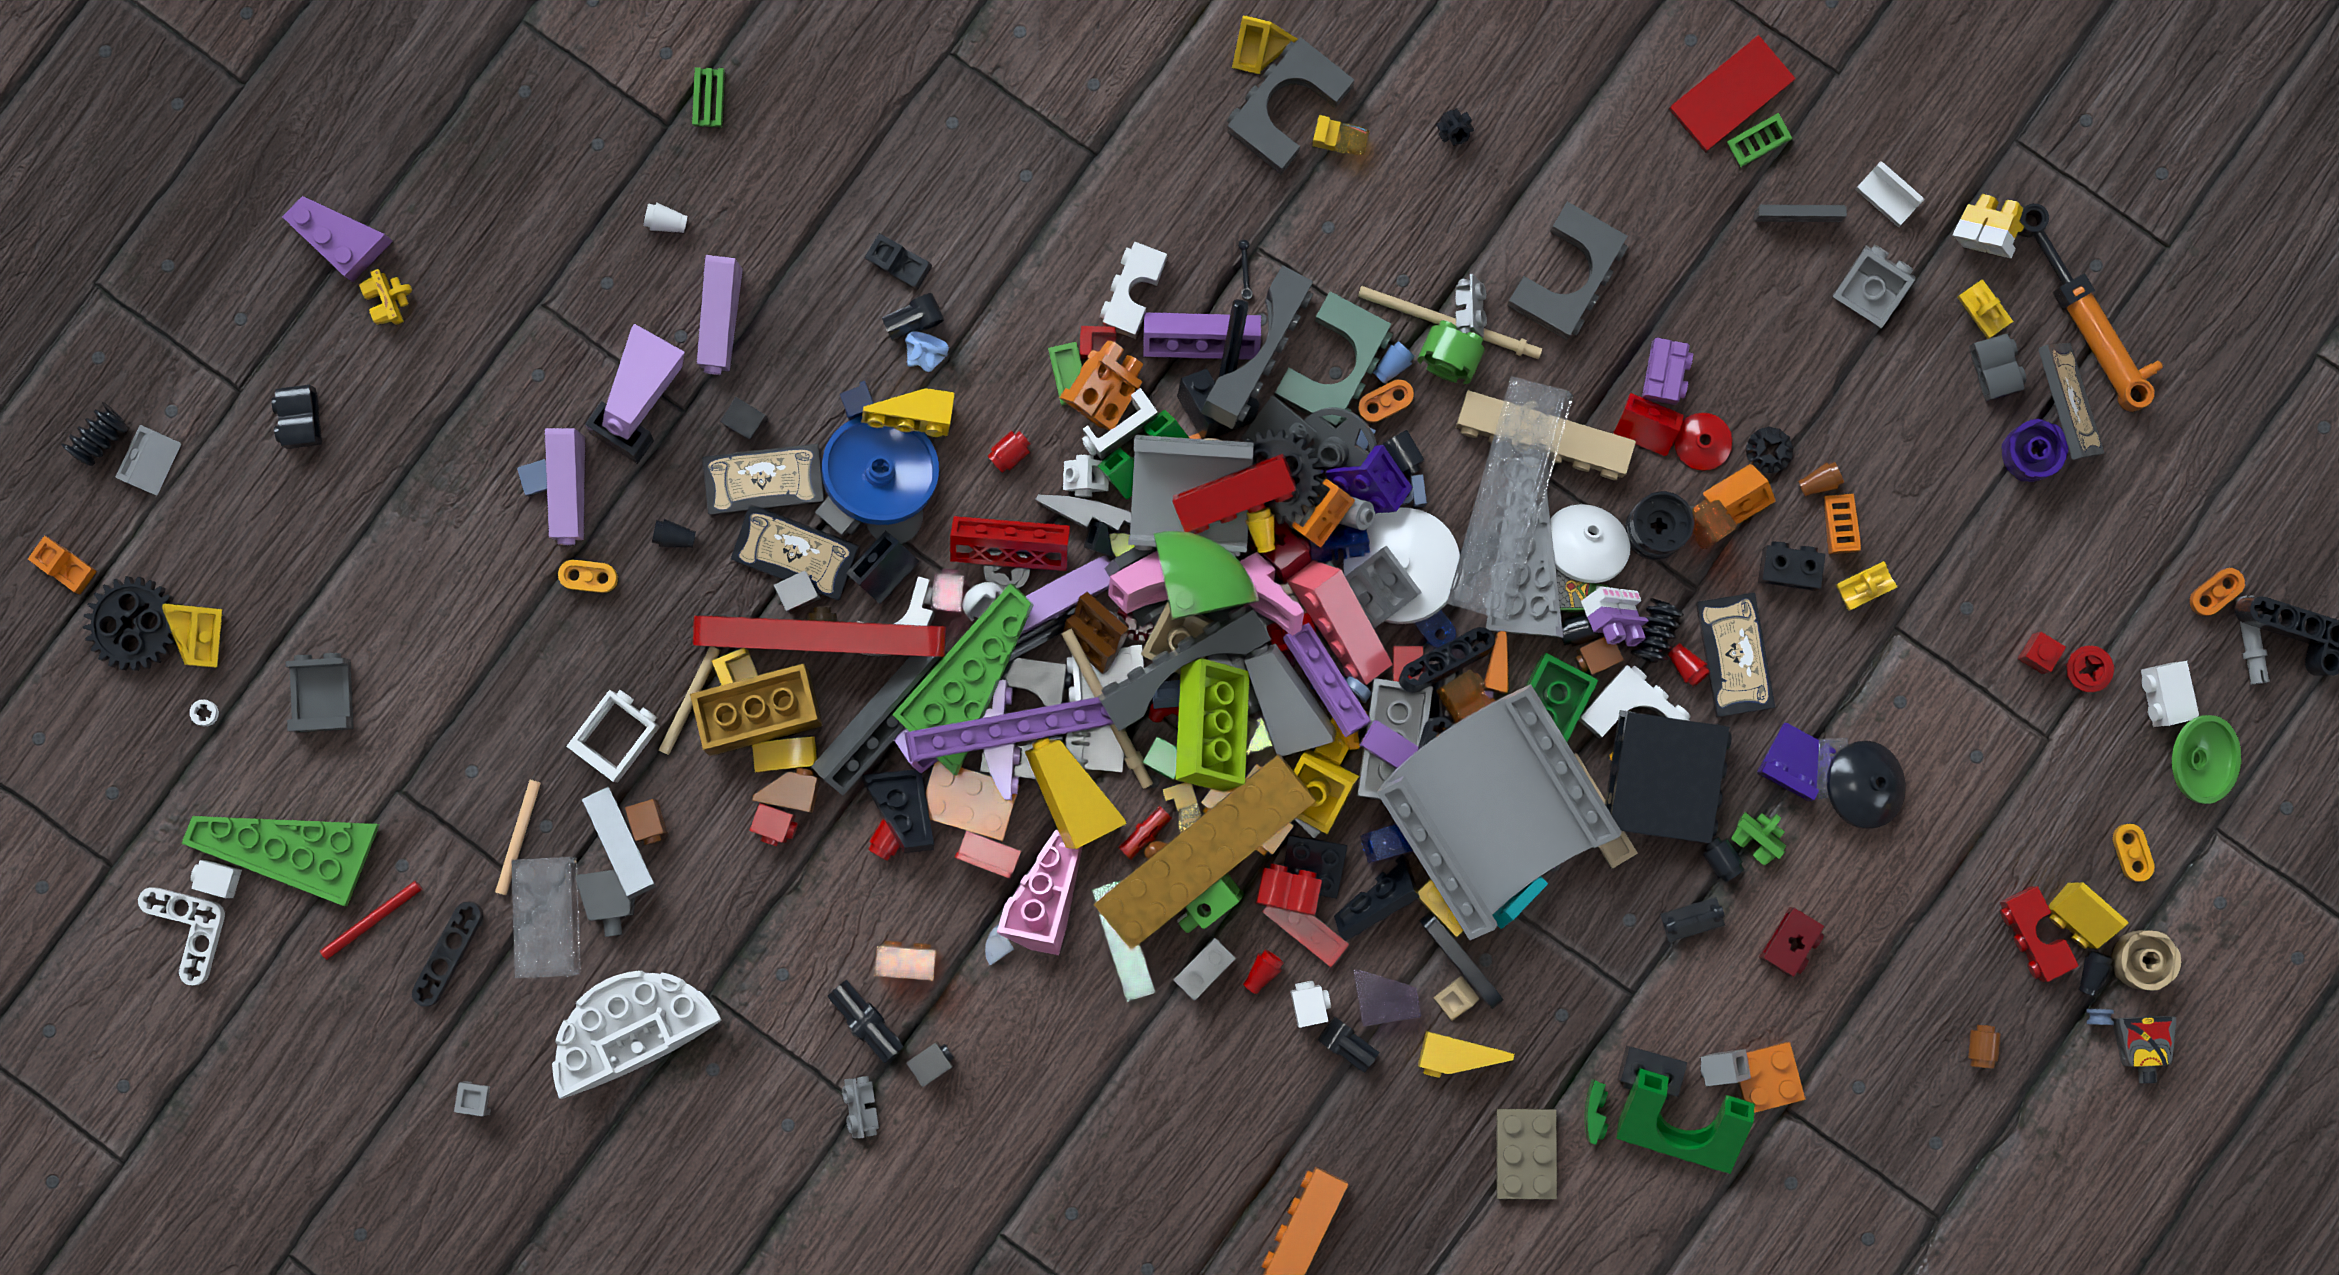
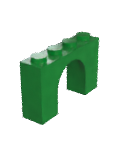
M1640 1068L1619 1117L1616 1139L1731 1174L1753 1125L1755 1104L1726 1095L1715 1120L1710 1125L1698 1130L1679 1129L1667 1123L1660 1114L1667 1097L1669 1077Z

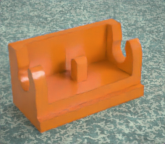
M1325 479L1323 484L1330 489L1321 503L1315 507V511L1304 526H1300L1295 521L1291 525L1320 548L1355 502L1354 498L1328 479Z

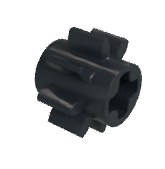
M1458 108L1443 113L1440 122L1436 123L1442 141L1445 143L1450 140L1453 146L1468 141L1470 132L1474 131L1471 125L1472 119L1468 112H1464L1461 115Z

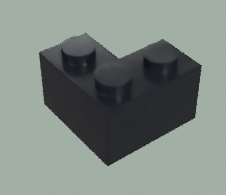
M1207 368L1181 378L1177 394L1180 403L1202 439L1216 438L1251 424L1257 416L1260 405L1257 399L1252 397L1247 402V405L1251 407L1244 421L1237 420L1233 429L1201 413L1205 401L1215 385V381Z

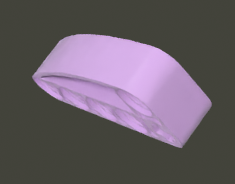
M1107 555L1099 557L1027 595L1026 597L1034 606L1021 635L1076 606L1079 597L1085 592L1095 597L1109 589L1110 577L1104 569L1110 563Z

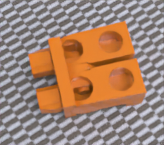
M1107 341L1099 352L1094 350L1090 352L1087 357L1089 359L1083 364L1080 374L1071 388H1065L1059 397L1076 411L1081 412L1080 414L1096 426L1109 431L1116 427L1131 401V394L1141 386L1142 381L1137 377L1144 365L1138 359L1129 355L1126 356L1120 365L1117 361L1124 349L1112 341Z

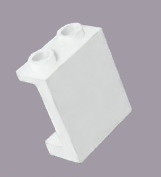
M1141 388L1131 394L1132 404L1138 412L1100 438H1096L1089 426L1083 428L1085 436L1082 438L1083 444L1092 456L1097 454L1101 460L1144 431L1142 428L1158 415V412Z
M1142 645L1121 648L1112 665L1104 674L1091 664L1103 688L1116 681L1119 684L1128 678L1127 674L1139 666H1142L1144 669L1143 656L1141 655ZM1073 655L1068 657L1067 671L1074 676V686L1069 688L1070 702L1095 698Z

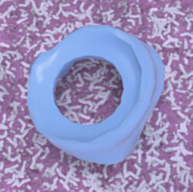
M913 331L905 339L907 344V364L909 367L919 365L924 371L930 372L948 356L949 347L947 343L932 335Z

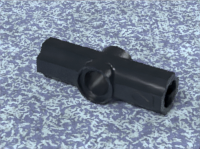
M847 979L827 996L847 1019L846 1023L862 1041L865 1040L884 1063L904 1047L902 1042L886 1026V1021L870 1002H866Z

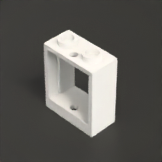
M609 690L566 747L611 781L618 783L660 726L654 722L657 717L644 707L639 711L632 706L631 703L634 700L621 690L618 693ZM614 703L647 727L617 767L585 743Z

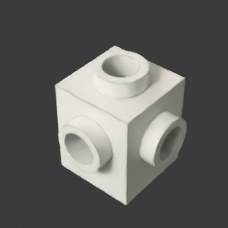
M1076 455V460L1064 461L1063 490L1075 492V497L1083 498L1092 497V492L1108 491L1109 480L1098 467L1102 461L1094 460L1092 455Z

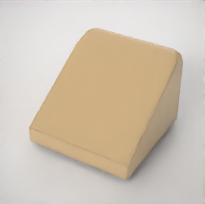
M1460 976L1438 993L1434 999L1451 1021H1453L1479 1000V997L1467 981Z

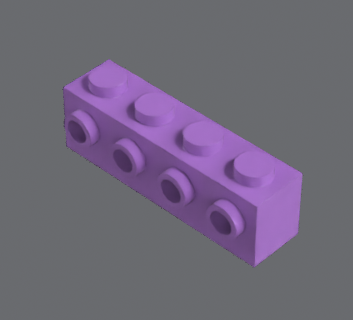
M1145 312L1143 357L1222 359L1230 315ZM1247 315L1239 359H1252L1260 351L1261 315Z

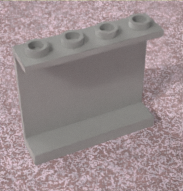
M1136 435L1134 439L1135 456L1131 526L1128 545H1135L1137 550H1152V546L1156 547L1153 533L1163 531L1184 532L1172 502L1173 495L1251 466L1253 464L1254 443ZM1245 510L1237 513V518L1227 523L1221 524L1220 520L1209 524V529L1197 535L1220 544L1234 556H1240L1241 552H1247L1248 526L1245 520L1248 519V511Z

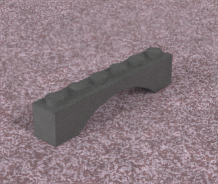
M1282 265L1265 299L1268 312V333L1265 344L1258 354L1246 365L1218 378L1205 401L1202 414L1233 429L1237 420L1244 421L1251 407L1247 405L1250 397L1256 399L1263 386V383L1260 382L1263 374L1269 376L1276 363L1272 359L1275 352L1282 353L1289 339L1285 337L1288 329L1291 331L1295 330L1301 318L1297 314L1301 307L1306 309L1313 297V293L1309 292L1313 283L1312 280Z
M1241 605L1234 608L1228 613L1230 617L1220 623L1218 620L1209 623L1203 628L1204 632L1195 638L1189 636L1181 640L1177 644L1179 648L1170 653L1164 651L1152 659L1153 663L1144 669L1142 666L1133 669L1127 674L1128 678L1118 684L1115 681L1105 686L1098 698L1118 731L1145 715L1149 702L1159 686L1183 665L1197 658L1212 654L1237 653L1246 655L1271 640L1254 609L1250 605L1247 607Z

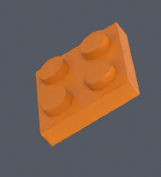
M1790 1042L1746 1052L1751 1079L1738 1082L1742 1099L1755 1104L1754 1113L1806 1100Z

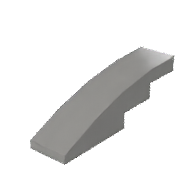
M1039 494L1035 499L1039 505L1087 530L1093 520L1106 523L1108 528L1117 533H1120L1124 523L1131 526V512L1098 501L1070 496Z

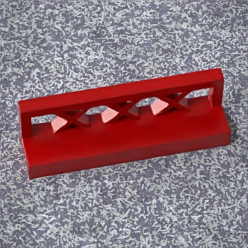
M954 516L950 534V562L1067 571L1070 526ZM957 545L969 546L973 551L970 553L957 552ZM990 547L998 548L1003 553L991 555L986 550ZM1027 550L1032 555L1024 558L1019 557L1016 552ZM1049 552L1061 553V560H1049L1045 554Z

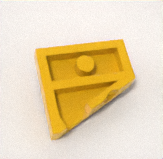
M163 604V612L184 664L216 668L222 609Z

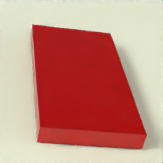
M1758 35L1671 105L1669 110L1706 153L1784 90L1796 78Z

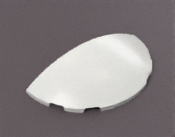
M633 971L602 981L587 991L576 1002V1008L572 1011L569 1018L562 1022L555 1041L557 1044L556 1059L552 1063L559 1099L614 1080L681 1047L721 1021L717 1010L702 992L685 983L683 979L663 972L656 974Z

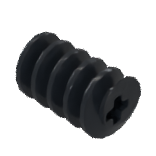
M102 402V405L106 410L105 412L94 410L97 417L96 421L90 418L85 419L89 426L88 429L81 426L77 427L81 434L80 437L72 434L69 436L73 443L72 446L65 443L61 444L75 459L89 466L95 464L92 455L99 458L103 456L100 447L105 449L111 448L112 445L109 439L119 440L120 437L116 430L124 433L128 430L122 417L104 402Z
M1650 598V601L1656 606H1648L1646 608L1647 613L1652 616L1645 617L1648 619V622L1645 624L1648 628L1642 629L1646 638L1636 645L1640 650H1632L1630 653L1640 659L1658 663V661L1668 660V657L1661 652L1662 650L1672 649V646L1665 641L1666 639L1676 638V635L1669 630L1670 628L1680 627L1673 619L1674 617H1683L1684 614L1674 605Z

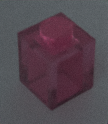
M942 569V574L935 573L932 609L934 611L963 613L962 601L964 599L966 578L959 575V570Z

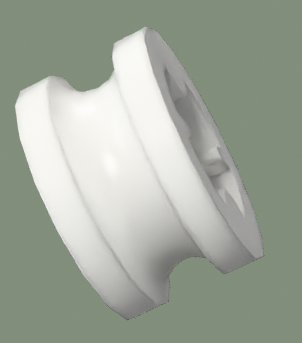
M198 700L190 708L191 720L203 727L213 725L219 716L217 706L208 700ZM203 705H207V710L212 712L210 718L205 717L206 721H201V716L197 715L198 709H203Z

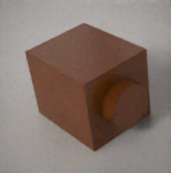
M1605 637L1576 650L1579 656L1575 657L1580 671L1587 672L1590 676L1624 660L1617 644H1607Z
M657 799L625 807L635 841H643L644 845H649L661 841L660 835L668 833Z

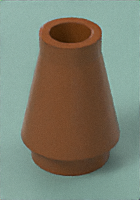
M1826 462L1805 478L1799 480L1798 483L1806 497L1810 494L1839 489L1838 485L1843 484L1844 480L1836 462L1830 464Z

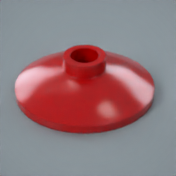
M1696 413L1682 421L1674 441L1675 451L1679 459L1688 467L1701 471L1711 470L1720 466L1728 458L1732 449V434L1727 424L1718 416L1710 413ZM1700 436H1708L1710 443L1708 445L1701 444Z

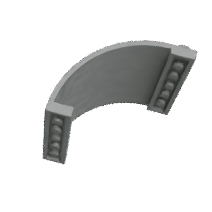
M1531 684L1481 708L1439 734L1402 763L1377 791V794L1469 940L1495 930L1497 922L1492 915L1535 879L1589 848H1596L1619 838L1622 833Z

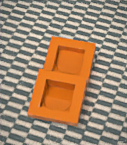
M45 535L28 558L29 561L45 573L53 576L79 595H81L97 572L76 555Z

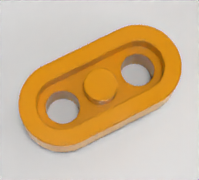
M568 560L560 566L558 571L560 583L571 590L607 593L613 590L618 582L616 570L606 563ZM578 570L579 578L575 581L571 580V572ZM603 573H606L608 575V581L604 584H601L599 582V576Z
M2123 824L2116 828L2113 833V844L2124 875L2129 880L2135 882L2149 879L2154 873L2155 866L2143 830L2135 824ZM2126 833L2131 836L2129 844L2123 841V836ZM2135 861L2141 865L2139 872H2135L2132 868Z

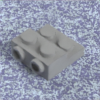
M1874 244L1872 249L1867 245L1865 246L1833 294V297L1882 328L1915 281V276L1911 274L1914 270L1900 260L1897 264L1887 259L1889 253Z

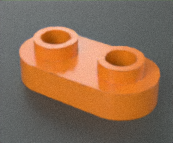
M1394 380L1366 394L1359 402L1358 412L1360 417L1368 423H1377L1407 408L1414 397L1413 388L1404 380ZM1401 391L1404 398L1400 401L1395 400L1393 393ZM1375 404L1378 407V412L1374 414L1369 413L1367 410L1368 405Z
M2234 568L2218 571L2193 591L2190 596L2191 609L2200 616H2209L2218 612L2243 591L2245 579L2242 573ZM2225 578L2228 579L2231 583L2229 589H2226L2223 586V580ZM2202 596L2208 599V605L2206 607L2202 606L2200 603V599Z

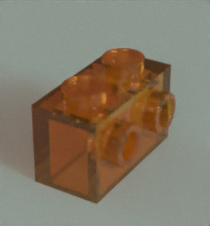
M884 941V946H877L874 976L936 980L938 950H931V944L914 943L913 948H902V942Z

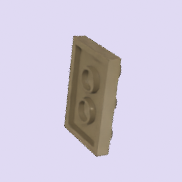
M1496 1109L1497 1199H1557L1556 1109Z

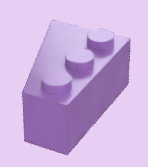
M303 196L282 216L351 282H354L393 242L385 234Z

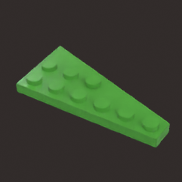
M1009 584L892 715L909 731L983 718L1034 604L1013 584ZM968 752L936 758L953 775H958Z
M192 816L181 844L342 906H348L380 824Z

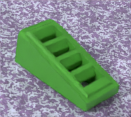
M1777 113L1727 141L1740 167L1793 140L1780 114ZM1773 124H1775L1781 135V138L1778 140L1775 139L1769 128ZM1763 129L1771 142L1767 146L1759 134V131ZM1754 135L1761 149L1755 151L1748 137ZM1741 141L1745 143L1751 154L1746 158L1738 145Z

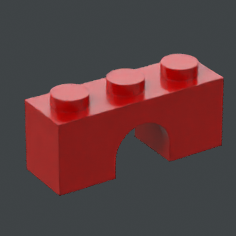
M2030 886L1999 902L2003 908L2000 910V914L2004 922L2008 926H2012L2016 934L2013 937L2015 944L2021 952L2025 951L2030 961L2027 963L2028 969L2035 979L2039 978L2042 982H2049L2079 966L2065 939H2057L2049 944H2045L2037 937L2036 925L2038 921L2051 913L2038 886Z

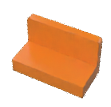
M1751 464L1703 492L1704 498L1715 509L1719 522L1726 531L1776 501L1769 481Z

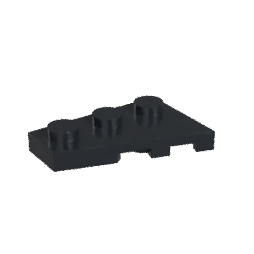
M914 769L863 775L862 781L902 851L904 853L934 850L922 773Z
M1404 854L1395 860L1398 865L1387 875L1382 872L1375 878L1377 881L1376 885L1367 893L1360 892L1334 915L1339 935L1344 941L1362 933L1365 929L1384 920L1392 913L1411 904L1420 897L1409 860Z

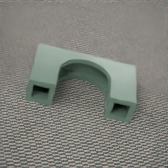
M1329 292L1316 316L1315 322L1336 332L1349 341L1355 352L1356 364L1354 370L1346 379L1335 384L1315 382L1288 367L1274 396L1308 416L1317 410L1329 407L1352 411L1347 407L1352 398L1359 399L1365 387V384L1361 381L1366 372L1369 374L1373 373L1379 361L1375 357L1380 347L1383 349L1387 347L1393 335L1388 332L1391 323ZM1337 415L1322 416L1335 428H1337L1339 423L1342 424L1347 420V418Z

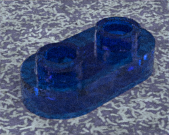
M1442 610L1425 620L1413 623L1427 642L1436 649L1456 638L1455 627ZM1439 629L1444 630L1446 633V637L1443 640H1439L1435 636V632Z

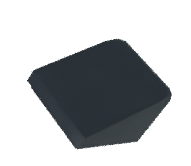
M1093 520L1084 548L1112 556L1107 524Z

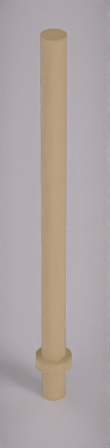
M1364 286L1360 288L1358 294L1360 298L1438 325L1441 320H1445L1456 326V318ZM1484 328V341L1516 352L1515 355L1518 356L1524 354L1539 359L1542 348L1526 343L1527 340L1521 338L1519 341Z

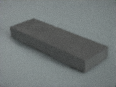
M1760 204L1754 211V222H1842L1847 216V206Z

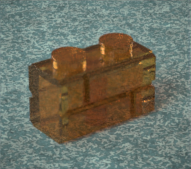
M1705 499L1692 509L1695 522L1692 535H1696L1695 540L1702 549H1708L1736 529V522L1730 514L1726 515L1727 510L1720 500H1714L1710 503L1708 499Z

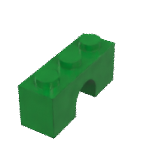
M1165 409L1142 428L1148 436L1189 438L1179 423ZM1119 447L1102 461L1098 467L1114 488L1127 500L1132 496L1134 457H1130Z

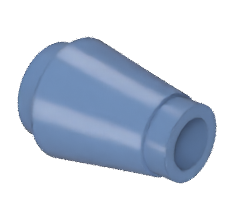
M1398 341L1394 346L1390 345L1373 373L1386 384L1412 365L1411 361L1415 356Z

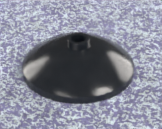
M1857 741L1844 746L1832 759L1827 773V791L1830 802L1837 814L1852 826L1862 829L1884 826L1897 816L1903 805L1906 793L1903 769L1895 755L1888 748L1877 742ZM1876 779H1878L1879 787L1876 785Z

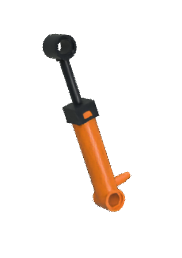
M2035 203L2027 205L2023 208L2019 220L2024 228L2018 234L2028 238L2034 236L2063 286L2052 293L2062 310L2065 308L2068 310L2118 394L2119 405L2123 409L2132 412L2148 406L2154 398V389L2146 379L2163 368L2162 363L2156 361L2140 370L2137 369L2092 294L2095 289L2086 274L2084 273L2073 279L2044 230L2049 222V214L2046 208ZM2027 214L2036 218V227L2028 225L2025 220ZM2132 388L2140 392V402L2132 399L2130 395Z

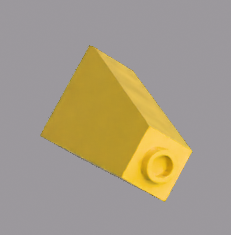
M1044 737L1033 742L1032 749L1025 751L1066 848L1078 849L1126 824L1123 816L1061 740H1049L1048 737Z

